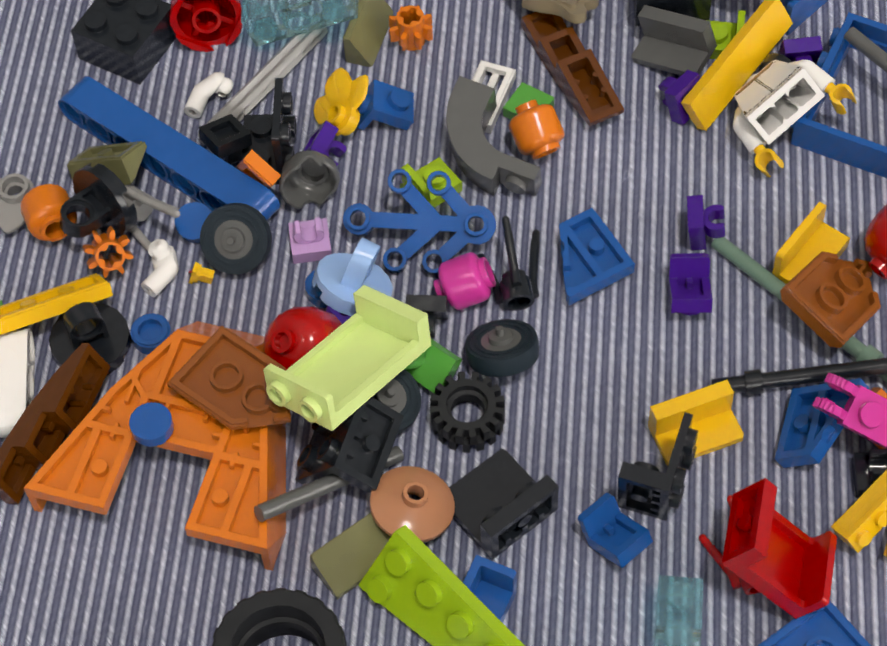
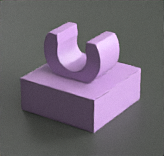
M315 218V220L301 222L297 220L293 223H288L293 264L319 261L326 255L332 254L327 218Z

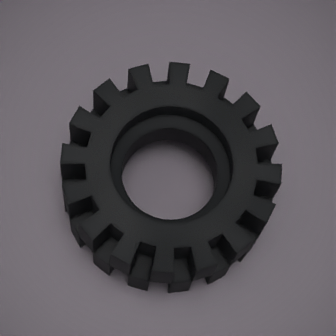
M465 371L458 372V380L454 381L451 375L446 377L445 387L438 383L435 387V394H431L430 417L434 435L438 433V440L442 444L448 440L449 449L456 451L458 444L463 445V453H470V445H476L478 452L484 450V441H487L490 446L495 443L496 434L499 436L502 434L503 424H505L504 395L501 396V389L498 384L492 387V379L488 376H485L481 382L477 372H472L471 379H465ZM463 402L477 403L484 411L482 417L473 422L458 421L452 416L451 412L454 406Z

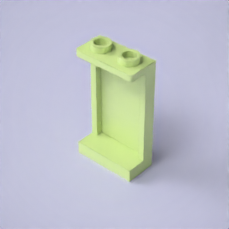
M363 285L353 293L356 313L286 371L271 363L263 369L267 386L266 392L269 399L276 405L284 406L303 416L307 421L317 423L333 431L432 346L427 313Z

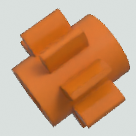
M402 6L396 16H389L390 42L398 41L402 51L421 50L425 40H433L432 15H424L420 6Z
M109 226L107 233L100 235L93 230L92 236L94 239L91 245L85 244L82 246L85 253L93 255L86 262L88 268L94 269L99 265L104 278H107L109 271L118 270L123 274L124 268L122 265L125 259L130 260L134 257L131 251L123 249L130 242L127 235H122L117 239L112 226ZM108 245H112L116 253H109L108 259H104L100 251H107Z

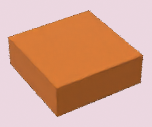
M253 150L236 166L237 169L268 188H271L281 177L274 168Z

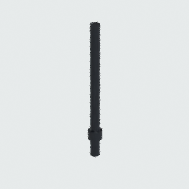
M887 358L761 373V369L746 370L744 375L711 379V384L728 380L734 393L746 391V395L762 394L763 389L824 382L828 373L835 374L844 379L886 375Z

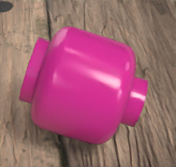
M473 252L465 253L441 263L438 269L439 279L433 282L436 294L447 296L449 304L456 310H463L486 301L491 296V288L496 286L494 273L488 260L485 257L479 258Z

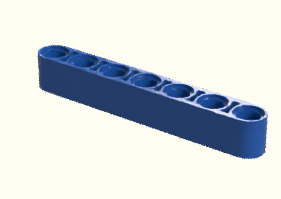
M84 76L57 102L60 111L69 121L107 145L137 141L145 142L147 148L140 166L193 200L206 205L211 211L226 204L243 203L257 209L268 221L280 208L279 199L268 187L88 76Z

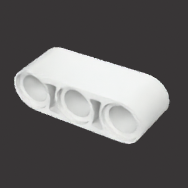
M30 328L17 329L0 335V438H6L25 409L34 399L35 345Z

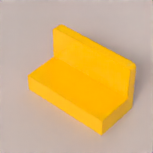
M820 201L776 253L772 274L785 284L794 278L822 251L838 254L839 258L848 247L850 237L823 222L827 205Z
M728 380L650 406L648 428L667 466L685 412L693 414L692 429L699 430L694 458L743 441L744 433L731 410L734 391Z

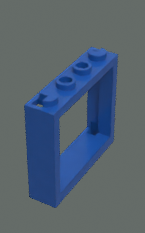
M848 12L842 27L833 29L828 44L831 46L829 53L822 51L817 65L832 78H836L849 49H856L844 39L845 33L851 27H855L887 53L886 24ZM827 93L824 94L825 97L790 126V128H793L792 145L887 178L886 146L815 122Z

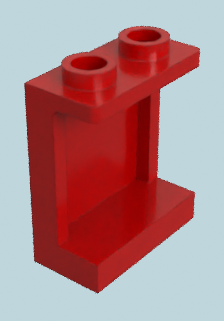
M764 478L733 494L722 564L797 619L829 604L837 536L833 532L827 531L819 536L809 537L774 510L777 487Z

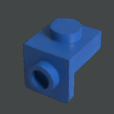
M374 79L368 86L365 100L357 108L360 112V120L356 128L365 130L372 120H376L407 131L414 123V93Z
M608 492L578 516V521L588 546L620 568L627 565L653 543L649 530L621 513L615 496Z

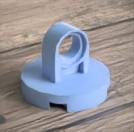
M362 237L353 254L334 253L326 255L321 259L312 280L313 288L318 286L322 291L320 299L335 311L352 317L356 313L353 293L363 285L391 297L393 286L390 278L381 267L375 264L381 246Z

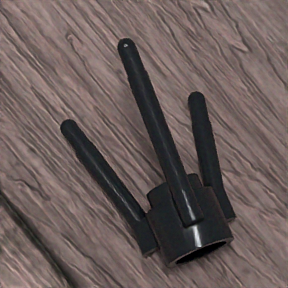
M508 216L502 217V225L510 270L502 275L500 283L494 274L496 286L492 287L495 303H503L504 308L507 310L518 311L530 307L535 302L534 298L539 297L537 276L540 231L535 229L532 232L529 276H527L524 270L518 268L510 219ZM483 253L478 254V257L482 258L485 257V255Z

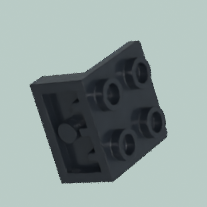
M275 78L273 114L244 115L243 126L251 133L252 145L242 149L241 156L242 161L253 150L280 175L285 161L295 154L294 146L290 145L291 138H296L297 134L296 116L292 115L293 96L292 92H285L283 78ZM280 178L274 183V185H279Z
M371 397L333 431L317 423H312L311 428L314 430L310 443L299 455L297 466L300 468L295 480L301 484H306L324 476L335 474L367 493L377 490L404 415Z
M684 413L666 473L659 472L657 467L646 462L637 461L631 464L623 461L618 476V506L620 508L665 521L668 519L671 507L679 509L685 489L684 480L686 472L691 470L697 449L695 445L699 430L692 429L693 414Z
M505 449L497 451L449 487L455 502L454 518L492 559L558 509L559 486L548 475L536 483Z

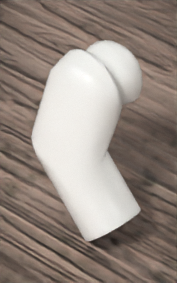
M212 73L194 86L183 109L184 113L191 118H200L208 99L213 93H217L220 97H226L233 87V81L224 77V73Z
M157 239L148 247V253L152 256L154 271L141 283V287L151 297H156L177 275L179 269L176 251L164 239Z

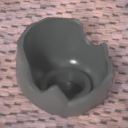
M304 150L294 154L285 161L279 180V190L283 200L295 209L300 210L307 203H315L321 206L329 196L337 191L340 173L331 157L318 151Z

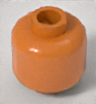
M531 100L515 108L517 115L510 120L508 126L521 154L531 155L532 159L535 160L561 148L559 142L562 141L565 133L552 105H538L536 100Z
M55 184L39 185L26 193L21 201V214L31 235L38 240L54 242L67 236L60 228L59 220L61 207L70 197L61 186ZM70 213L67 218L71 222L77 223V213Z

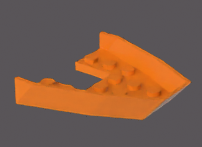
M196 321L174 331L113 385L25 485L24 490L34 511L42 512L46 502L51 501L107 515L137 442L129 426L130 416L142 404L149 402L160 403L170 411L174 430L166 442L155 447L211 460L185 526L187 536L261 554L264 569L273 571L286 535V512L260 522L255 516L254 507L286 493V423L231 430L168 387L167 383L221 327ZM227 328L264 353V336Z

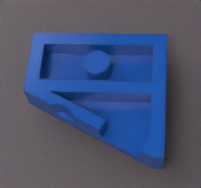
M593 207L559 224L565 297L569 306L634 273L635 263Z
M861 378L848 380L855 385H862L869 389V386ZM826 383L793 388L775 460L783 468L819 464L844 427L837 424L838 420L819 411L812 404L816 397H824L844 409L850 396L830 388Z

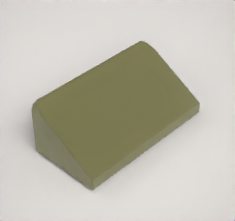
M385 0L358 1L343 36L346 62L366 67L373 66L389 28V16H394L391 7Z
M142 141L91 146L70 160L67 167L73 179L75 172L85 165L91 163V167H94L99 163L114 172L124 185H130L136 177L147 146Z
M369 513L310 555L312 569L338 600L359 585L391 536L380 529L374 521L372 514Z

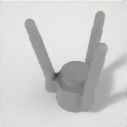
M132 184L125 185L128 191L122 194L128 207L132 204L135 205L138 221H145L151 215L153 209L175 218L180 216L178 211L180 208L160 201ZM135 225L130 232L148 251L151 242Z

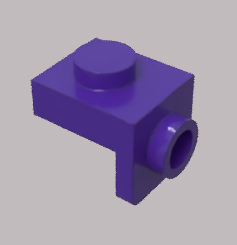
M670 254L668 292L671 313H681L690 316L699 313H712L713 298L709 279V254Z

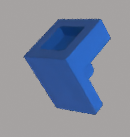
M476 555L463 583L503 623L517 593V572L509 567Z

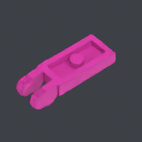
M828 373L824 382L830 388L850 397L844 409L824 397H816L812 406L838 420L837 424L887 449V399L862 385H855L840 376Z

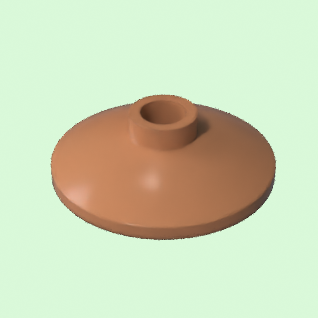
M402 466L387 471L381 476L377 490L371 491L369 505L372 517L380 529L389 536H392L397 529L406 525L422 542L431 541L447 530L455 512L454 497L448 485L435 473L420 467ZM409 494L416 495V496L420 497L421 499H420V500H414V499H411L408 495H409Z

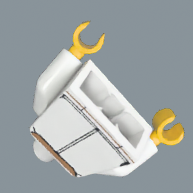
M805 59L789 63L779 60L771 61L759 73L750 76L746 84L734 95L739 106L735 110L733 129L749 153L756 154L754 163L766 177H771L766 171V166L770 161L775 160L782 169L784 168L783 160L772 149L764 147L766 143L768 145L771 144L825 97V93L829 95L834 110L842 115L846 114V110L840 100L848 98L855 104L857 103L849 85H835V79L810 60Z

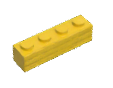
M887 470L831 526L840 539L857 553L869 545L872 538L883 527L887 526Z

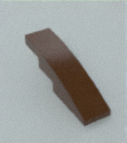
M533 12L521 17L520 25L536 53L571 105L589 126L624 113L621 102L591 48L585 50L572 26L567 28L562 17L552 14Z
M82 343L51 376L25 409L1 445L0 498L6 504H19L25 492L24 487L31 480L35 470L40 469L59 448L65 434L70 435L89 413L111 367L89 343Z

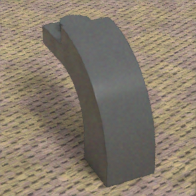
M459 76L451 92L446 113L451 150L458 167L473 184L495 196L500 183L516 194H524L526 192L536 196L542 184L541 168L500 152L485 137V130L497 107L495 89Z

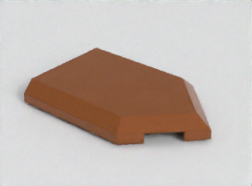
M824 251L818 254L780 290L782 302L828 346L841 348L881 308L878 293L873 291L870 277L873 275V271L868 265L870 261L857 258L853 262L838 259V254Z
M221 326L167 383L168 387L231 430L291 422L290 409L278 406L269 399L263 371L270 363L285 371L286 368L224 326Z

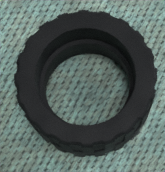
M286 588L256 592L255 595L247 599L244 598L236 603L237 605L224 615L221 624L216 628L212 646H258L270 638L293 635L308 639L317 646H347L343 628L339 625L338 618L332 609H328L319 598L307 595L304 591L297 589L296 591L286 590Z

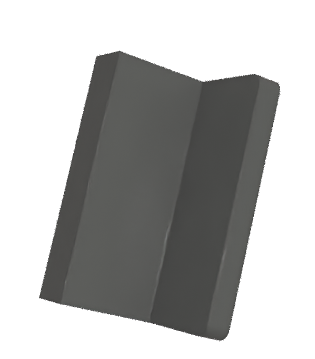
M644 5L638 14L644 36L631 57L634 63L678 75L684 74L687 70L700 74L717 44L710 21Z

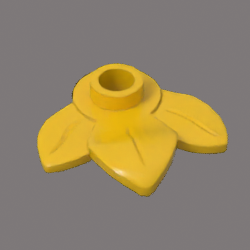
M341 67L336 69L327 79L324 88L325 95L318 98L314 104V117L317 123L322 125L327 120L339 129L335 136L350 135L356 129L360 120V112L357 108L366 98L369 83L368 76L362 75L352 81L347 70Z

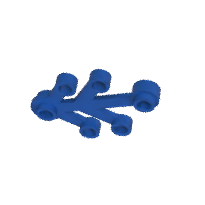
M396 169L389 174L388 186L394 193L401 194L418 214L373 212L367 205L356 203L349 206L343 215L345 228L355 236H365L373 228L417 230L398 248H390L384 253L383 263L391 272L404 270L408 260L439 232L456 233L439 250H429L424 254L422 264L430 274H438L439 269L428 267L427 261L430 256H440L443 263L454 257L468 243L481 245L488 242L496 231V220L493 213L484 206H469L451 186L449 176L443 171L431 173L427 179V187L433 195L442 196L457 216L440 215L412 184L411 176L403 169ZM398 175H404L407 178L405 187L395 188L393 186V179ZM436 177H443L447 183L444 189L435 190L432 188V181ZM356 212H362L366 217L365 222L360 226L353 225L351 221L353 214ZM473 218H480L484 222L483 228L478 232L469 229V222ZM393 253L402 255V263L398 267H391L388 263L389 256Z

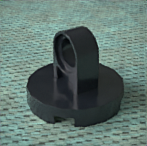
M91 163L75 172L73 188L76 195L68 199L60 210V228L65 234L75 238H82L90 235L93 230L96 231L97 229L107 233L109 226H112L115 230V237H119L135 227L137 223L135 205L127 206L122 194L128 190L114 172L99 163L94 167H91ZM72 212H82L87 215L89 220L83 224H76L71 222L67 216Z
M83 302L71 307L58 318L52 326L49 343L53 358L59 367L82 343H89L111 366L108 374H110L124 362L123 356L128 351V347L131 348L132 339L127 321L117 309L102 303Z

